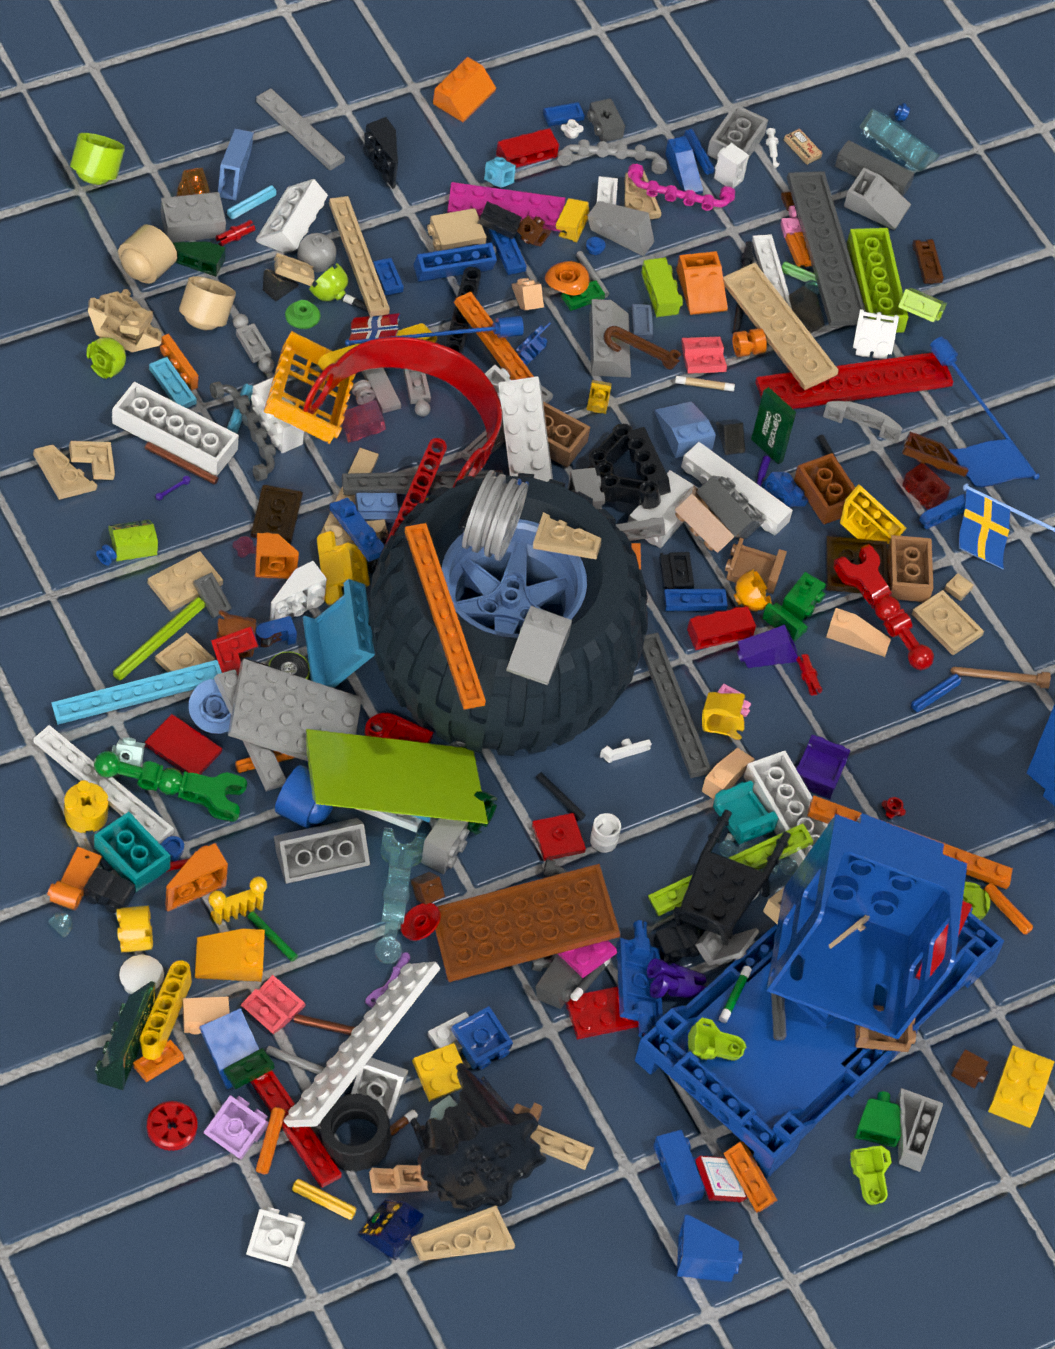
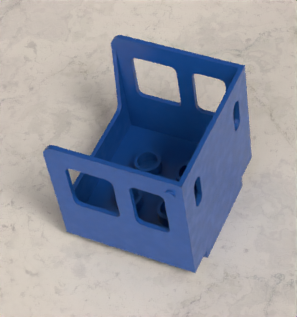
M862 813L857 821H853L835 814L783 889L766 991L898 1040L953 968L956 958L967 863L944 855L943 843ZM863 916H870L869 920L863 924L866 927L860 932L856 929L830 949V943ZM948 925L944 958L930 976L935 941ZM797 955L803 959L801 979L799 981L792 979L790 976L791 963ZM922 959L918 992L910 1002L914 969ZM875 985H881L886 990L883 1011H877L873 1007Z

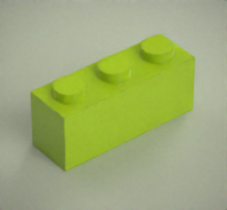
M666 257L643 260L641 274L656 317L679 314L680 306L683 305V299L681 294H678L677 281L673 280L672 267L668 265Z

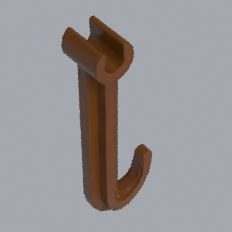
M610 326L604 332L603 338L606 345L616 352H619L621 347L615 344L611 337H615L661 360L664 367L672 370L680 361L678 358L681 356V353L678 350L674 349L669 352L621 327Z

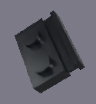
M487 201L478 224L513 239L522 217Z
M690 552L660 553L659 559L664 590L694 589Z

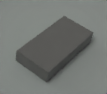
M212 572L193 581V585L201 599L204 600L212 619L220 616V610L228 612L232 609Z

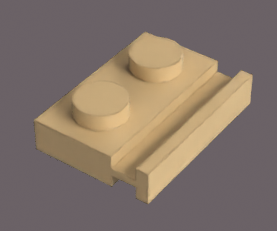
M280 253L276 254L274 258L276 274L309 286L313 284V266Z

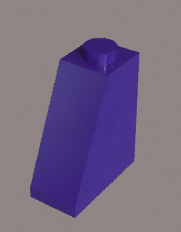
M785 625L738 641L740 650H737L738 657L741 662L744 661L748 668L797 662L798 652Z

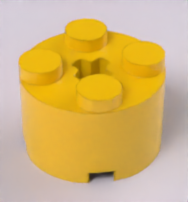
M82 780L72 786L64 798V816L67 825L80 833H86V831L91 830L95 832L101 829L108 818V795L104 789L86 780Z
M149 906L117 909V920L120 926L117 928L121 952L152 950L153 933L150 923Z

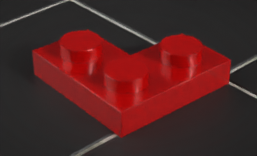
M251 626L211 641L221 672L236 670L237 675H239L241 664L239 654L259 647Z

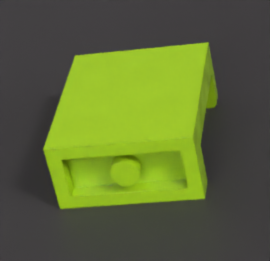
M914 288L905 289L898 307L931 322H935V320L941 319L947 303Z

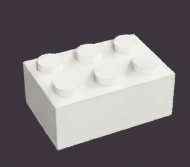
M273 378L253 386V393L251 395L252 407L250 411L257 413L261 428H265L274 447H278L281 453L303 445L304 431L274 417L272 414L264 412ZM282 397V400L294 405L292 401Z

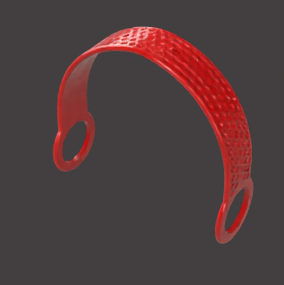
M384 337L361 343L347 351L336 363L328 365L312 386L304 403L303 411L314 414L322 405L327 395L341 381L364 370L403 368L426 373L451 384L473 404L480 414L487 432V442L470 456L456 481L463 479L472 465L473 467L468 476L475 478L490 456L501 427V402L493 384L482 370L461 353L441 344L423 339ZM328 377L327 383L322 393L315 401V403L312 405L313 399L319 387L321 386L323 381Z

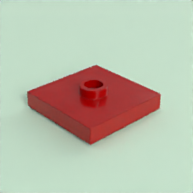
M574 813L532 821V827L544 861L546 859L552 860L585 853L586 847Z

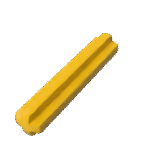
M297 1179L293 1184V1192L349 1220L354 1217L356 1207L300 1179Z

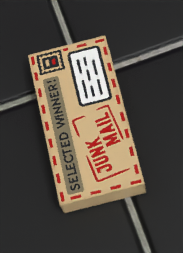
M800 129L785 136L784 141L806 164L822 157V152Z

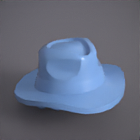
M209 679L200 683L192 692L189 699V714L194 723L202 730L221 734L229 731L231 714L215 679Z

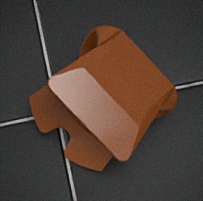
M224 610L219 611V614L224 619H218L219 632H217V638L250 626L255 634L256 619L231 615ZM254 649L239 654V656L243 658H251L253 656Z

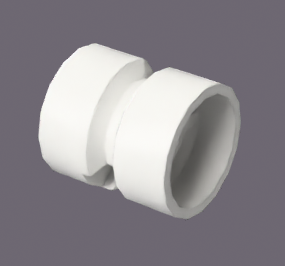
M609 813L600 814L595 818L590 843L596 851L607 853L616 848L621 831L620 820L615 815Z

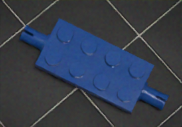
M638 920L633 923L634 938L631 940L620 938L616 944L620 1017L638 1021V1036L642 1038L652 1030V1025L656 1026L657 1021L663 1017L662 997L653 998L650 995V986L654 979L649 978L647 975L649 962L654 958L660 959L659 949L651 947L650 940L647 938V922L644 921L642 926V920Z

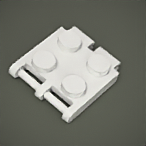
M860 309L853 348H856L855 354L869 357L870 351H874L873 358L887 359V355L892 354L899 316L881 315L880 312H877V314L868 313ZM863 316L874 317V318H876V320H875V319H869V318H863ZM880 319L892 320L893 322L881 321Z

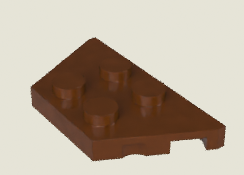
M909 432L902 450L904 455L915 458L923 464H931L939 470L945 469L964 477L968 473V468L957 465L955 462L958 459L942 443L913 432Z

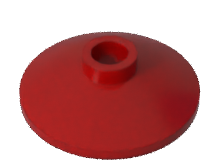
M422 903L413 907L404 916L401 923V932L404 937L416 941L429 936L440 922L441 913L439 908L432 903L427 905Z

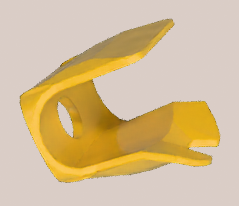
M709 692L702 713L703 731L728 735L735 740H740L742 736L737 733V730H744V718L740 713L745 695L743 693Z

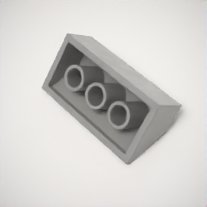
M592 299L589 313L591 376L630 378V345L615 337H611V340L621 347V350L616 352L606 345L603 338L605 330L610 326H618L629 331V314L612 300Z
M358 818L274 836L276 854L286 884L370 865L364 823Z

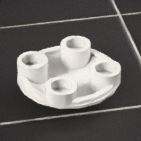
M137 955L124 962L119 976L127 993L143 995L159 991L164 979V971L162 965L153 957Z

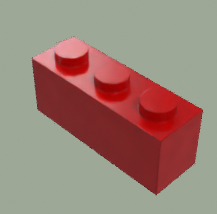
M548 128L498 141L496 155L518 168L556 158L559 143L551 129Z
M748 606L735 607L728 611H717L705 616H695L690 619L687 631L695 650L752 637L754 636L756 624Z

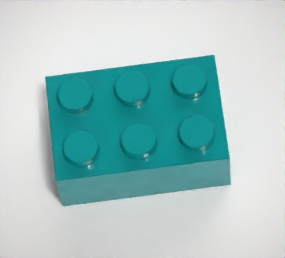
M127 812L94 835V849L121 878L135 885V893L170 869L171 855L130 812Z

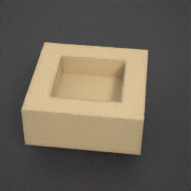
M957 573L946 584L944 590L961 601L973 589L974 584Z

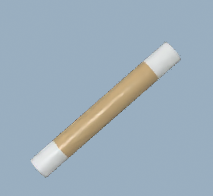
M676 376L675 379L676 384L734 392L735 384L683 376Z

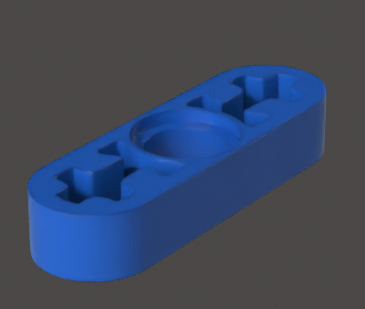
M966 494L959 495L927 510L920 516L919 521L925 529H929L965 512Z

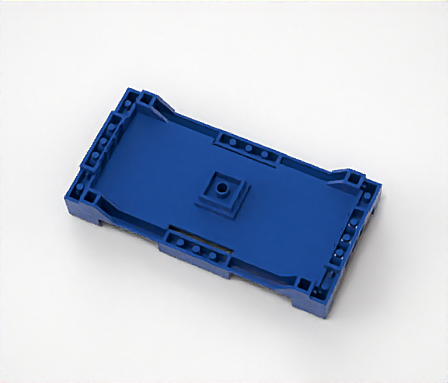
M972 907L958 937L956 958L951 972L918 1013L915 1023L912 1024L916 1034L919 1027L954 993L959 991L964 985L969 988L996 962L1004 940L971 913ZM777 924L745 951L746 954L742 958L735 960L727 967L721 975L686 1006L671 1008L657 1021L656 1026L640 1040L635 1057V1062L650 1075L660 1067L754 1151L753 1157L766 1179L797 1151L800 1140L847 1095L853 1098L901 1052L864 1048L844 1067L842 1063L858 1049L855 1044V1024L784 998L785 1040L774 1039L772 996L766 990ZM799 955L793 960L790 968L791 978L797 981L801 979L803 959ZM922 959L914 969L910 1002L918 992L920 980L916 978V975L922 964ZM748 966L752 969L727 1023H722L719 1021V1017L743 967ZM875 985L873 1006H884L886 990L881 985ZM702 1017L711 1019L721 1032L736 1035L743 1039L746 1044L744 1054L736 1061L721 1057H715L713 1060L696 1057L688 1051V1034L692 1026Z

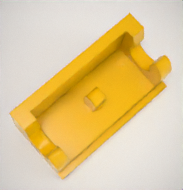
M568 198L556 223V229L567 232H560V237L573 240V242L578 241L588 220V202Z

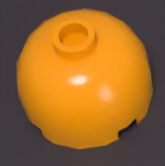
M754 569L739 577L735 586L736 593L734 594L738 605L748 606L750 611H760L765 609L768 603L772 604L770 595L766 597L765 590H767V587L757 571L754 572Z

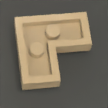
M70 441L71 462L91 463L93 479L114 480L115 471L111 442Z

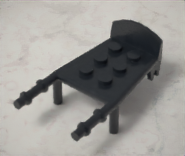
M724 810L723 814L717 818L718 823L713 832L708 835V841L700 854L681 906L674 909L677 926L683 924L684 921L720 935L723 945L726 946L729 944L728 939L732 938L733 927L758 892L761 890L763 897L770 895L769 876L775 865L779 864V858L784 848L788 847V841L791 837L790 833L783 832L780 839L776 840L777 845L772 854L767 857L768 862L763 871L713 853L712 850L715 844L720 842L719 837L725 826L729 825V819L732 815V812L729 810Z

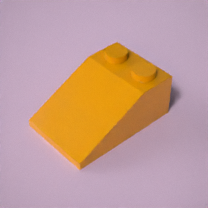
M238 929L197 937L195 978L262 982L265 930Z

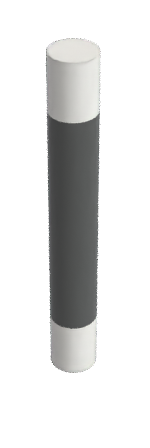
M611 958L584 978L570 995L573 1001H577L610 963Z

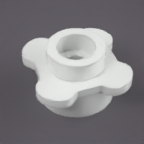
M573 119L568 120L567 124L561 126L565 136L571 139L578 137L579 132H583L584 129L582 125H578Z

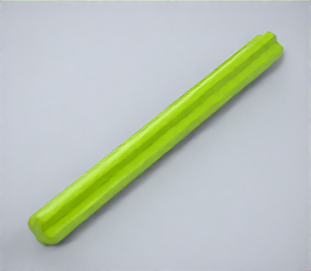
M200 597L194 599L114 669L113 676L119 681L126 677L205 607L204 600Z

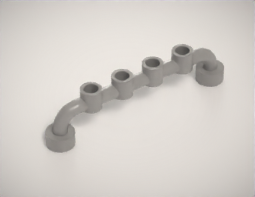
M581 140L578 145L566 146L557 155V161L562 166L570 165L573 161L572 152H578L582 156L591 153L597 154L602 158L613 155L618 159H625L626 157H635L638 161L652 159V171L655 174H663L667 170L666 160L655 152L646 151L644 145H637L635 150L627 149V145L624 143L617 144L616 148H610L608 143L604 141L599 142L597 146H590L588 140Z

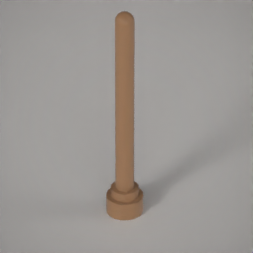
M963 667L951 668L952 674L960 676L1036 683L1040 688L1049 689L1050 672L1031 675Z

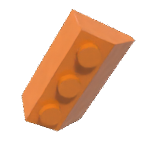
M467 57L435 88L433 105L464 122L496 91V86L485 68Z

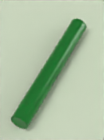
M254 911L248 914L247 918L258 929L265 930V935L292 962L297 959L298 955Z

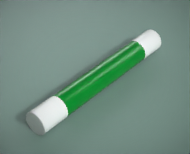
M743 967L719 1017L720 1022L727 1023L752 971L750 967Z

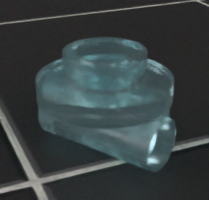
M63 912L61 914L55 913L48 921L63 938L69 934L73 927L71 917Z

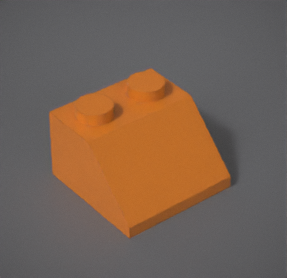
M257 533L255 577L289 579L294 570L298 568L299 552L279 534Z

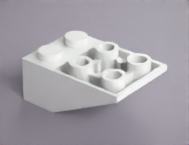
M314 561L294 570L271 602L270 621L291 616V618L299 617L305 611L317 608L324 603L327 578Z

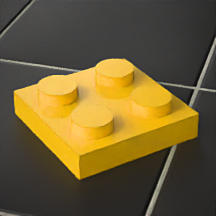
M455 1043L412 1059L429 1102L462 1089L457 1077L456 1066L463 1062Z

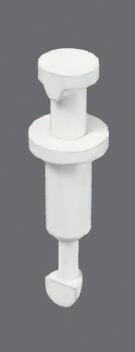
M769 128L766 130V134L769 135L766 145L769 146L770 157L773 158V167L777 168L779 163L776 162V157L778 156L776 145L779 141L778 138L774 137L775 129Z

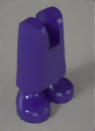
M657 958L652 959L648 964L647 975L649 978L654 979L650 986V995L653 998H661L667 991L673 997L695 998L706 988V986H703L707 982L706 976L700 972L674 963L668 965L665 961Z

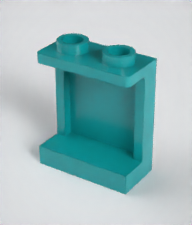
M752 780L745 783L741 782L735 787L719 791L715 795L713 808L719 817L723 814L724 810L732 812L729 825L726 827L738 844L774 831L778 821L776 813L774 811L768 813L754 794V783Z

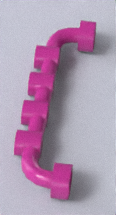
M632 164L628 168V177L632 179L637 187L647 190L646 194L650 197H655L658 193L665 194V199L670 202L675 201L677 197L683 199V203L686 206H692L695 202L701 203L702 209L706 211L712 210L713 206L725 207L735 199V190L732 187L721 188L720 200H717L709 194L701 196L695 194L693 190H677L673 185L665 187L659 185L656 181L644 182L641 180L644 171L641 165Z

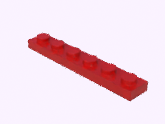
M271 1070L251 1081V1084L269 1111L272 1112V1109L275 1107L285 1110V1119L289 1114L290 1108L295 1104L274 1072ZM284 1121L282 1122L281 1129L321 1188L341 1178L342 1173L310 1126L288 1127Z

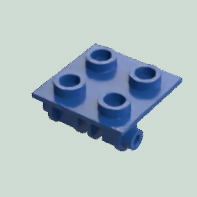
M550 322L545 327L540 325L515 349V352L526 366L547 346V340L541 337L540 334L551 324Z

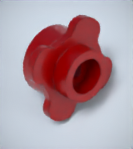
M891 797L888 801L884 800L882 802L887 818L892 819L894 816L905 815L906 810L903 808L901 799Z

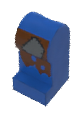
M291 616L259 624L256 628V640L260 647H269L273 643L286 640L288 645L296 643L297 632Z

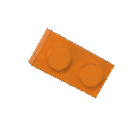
M169 1040L159 1058L148 1060L143 1056L133 1062V1066L140 1076L148 1082L184 1060V1055Z

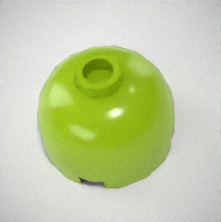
M337 263L335 264V269L333 267L329 268L316 280L318 284L315 288L311 285L309 290L322 301H332L333 299L338 301L346 294L344 290L348 285L347 274Z
M99 338L90 343L86 349L87 359L91 358L93 362L91 365L92 369L102 378L107 379L108 377L115 376L122 371L126 363L124 347L113 338Z

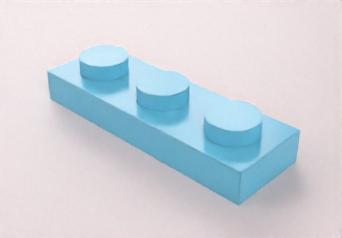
M167 357L149 364V370L171 401L185 408L197 404L196 397Z

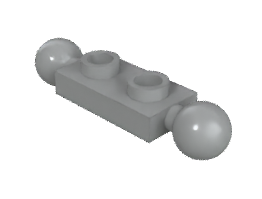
M236 315L233 318L236 336L252 363L259 361V369L262 372H271L274 369V361L270 358L271 351L255 324L248 325L249 320L246 315Z
M404 369L403 373L410 403L416 404L415 412L418 416H427L431 410L428 403L431 401L426 374Z

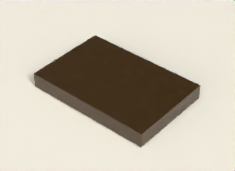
M263 485L251 537L257 538V533L266 532L279 534L291 545L303 492Z

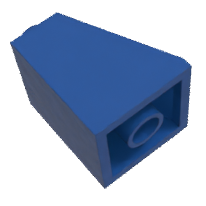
M684 1215L678 1234L676 1276L732 1282L734 1274H738L739 1264L742 1263L743 1251L739 1250V1241L690 1215Z

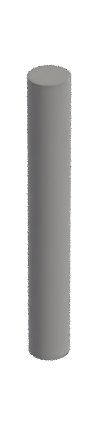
M577 252L576 257L587 269L590 279L592 281L596 280L604 291L605 298L608 297V290L583 252Z
M268 1046L266 1050L267 1055L312 1073L319 1074L324 1070L322 1066L272 1046Z

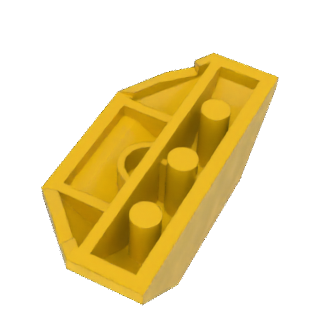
M859 484L845 500L840 524L857 539L887 541V544H889L891 535L900 536L906 529L900 521Z

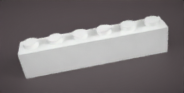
M700 442L684 455L681 468L698 479L703 485L713 475L729 477L736 484L734 488L739 493L742 492L749 499L747 503L752 508L755 507L762 514L760 518L764 523L761 526L765 531L775 536L790 522L792 509Z

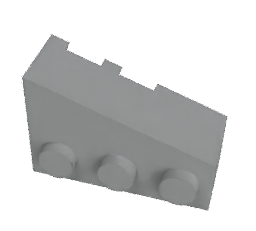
M598 201L587 215L590 230L642 256L646 254L654 243L648 212Z
M901 1088L896 1099V1104L900 1106L901 1136L898 1142V1163L920 1172L943 1103Z

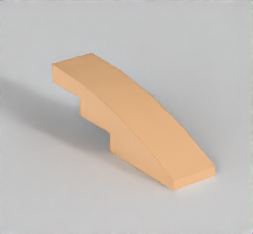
M396 1165L394 1169L372 1168L369 1171L372 1193H408L429 1190L427 1189V1181L423 1180L420 1175V1165Z

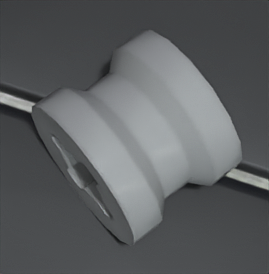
M360 380L351 388L359 405H366L375 398V393L371 389L368 380Z

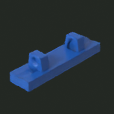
M348 497L330 503L329 510L368 562L380 558L384 545L377 537L374 529L368 525L356 509V505Z

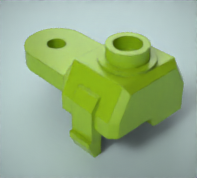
M702 1017L692 1026L688 1034V1051L698 1058L713 1060L715 1057H721L736 1061L744 1054L746 1044L742 1038L721 1032L711 1019Z
M883 1146L852 1150L850 1152L853 1174L860 1179L864 1200L870 1205L883 1203L888 1195L884 1174L892 1163L890 1151Z

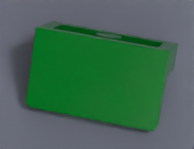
M777 602L774 605L770 603L766 605L762 619L774 628L785 625L794 642L807 631L808 626Z

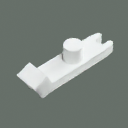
M625 739L621 742L623 746L621 748L612 750L609 746H606L602 749L600 758L603 757L608 763H611L621 758L651 749L650 746L652 744L650 740L632 744L630 739Z

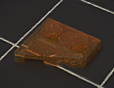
M203 168L183 171L176 197L210 193Z

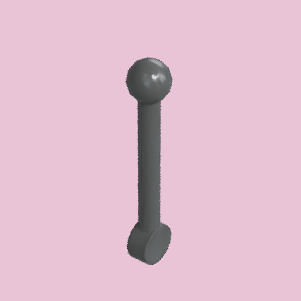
M674 913L652 926H647V935L652 930L674 919Z

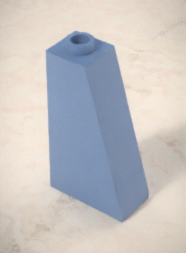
M240 129L234 130L220 167L218 192L221 198L237 200L252 150L254 132Z

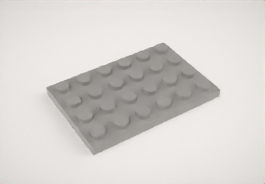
M243 659L239 669L228 736L308 761L306 729L356 735L362 697Z

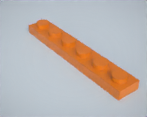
M472 292L455 299L454 304L472 328L493 327L492 319ZM493 331L476 332L499 365L509 373L511 380L534 377L505 337L498 338L497 334H494Z

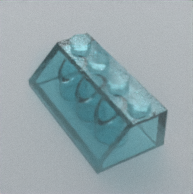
M873 108L859 126L864 130L862 134L871 140L875 138L878 141V146L884 150L887 148L891 150V155L899 161L903 159L907 162L905 166L912 171H915V169L923 171L940 156V154L885 113Z

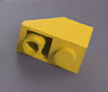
M592 380L587 405L588 411L606 414L612 383Z

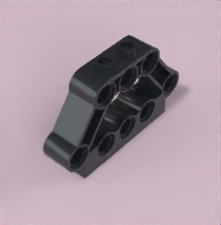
M618 424L613 428L612 433L598 448L589 453L590 466L588 468H595L597 476H600V491L604 492L605 501L607 502L619 501L642 505L645 508L651 509L661 503V495L671 493L669 477L645 427L633 430L628 424ZM628 450L632 463H635L636 472L641 476L642 481L618 477L614 473L613 465Z

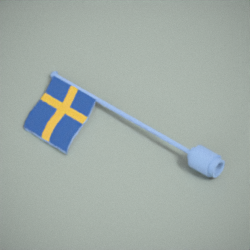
M968 484L963 485V490H966V501L959 532V549L998 568L1004 569L1003 555L1009 533L1010 511L1055 532L1054 527L973 489Z

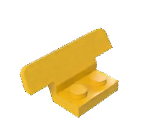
M332 531L322 533L317 537L320 568L327 578L325 602L328 606H331L343 596L342 586H344L343 583L346 580L351 579L365 584V587L370 585L366 558L356 545L344 543L336 546L335 533Z

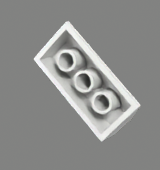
M315 179L287 187L256 238L258 243L280 252L294 251L299 247L300 241L308 233L309 226L316 219L318 211L324 206V201L328 196Z

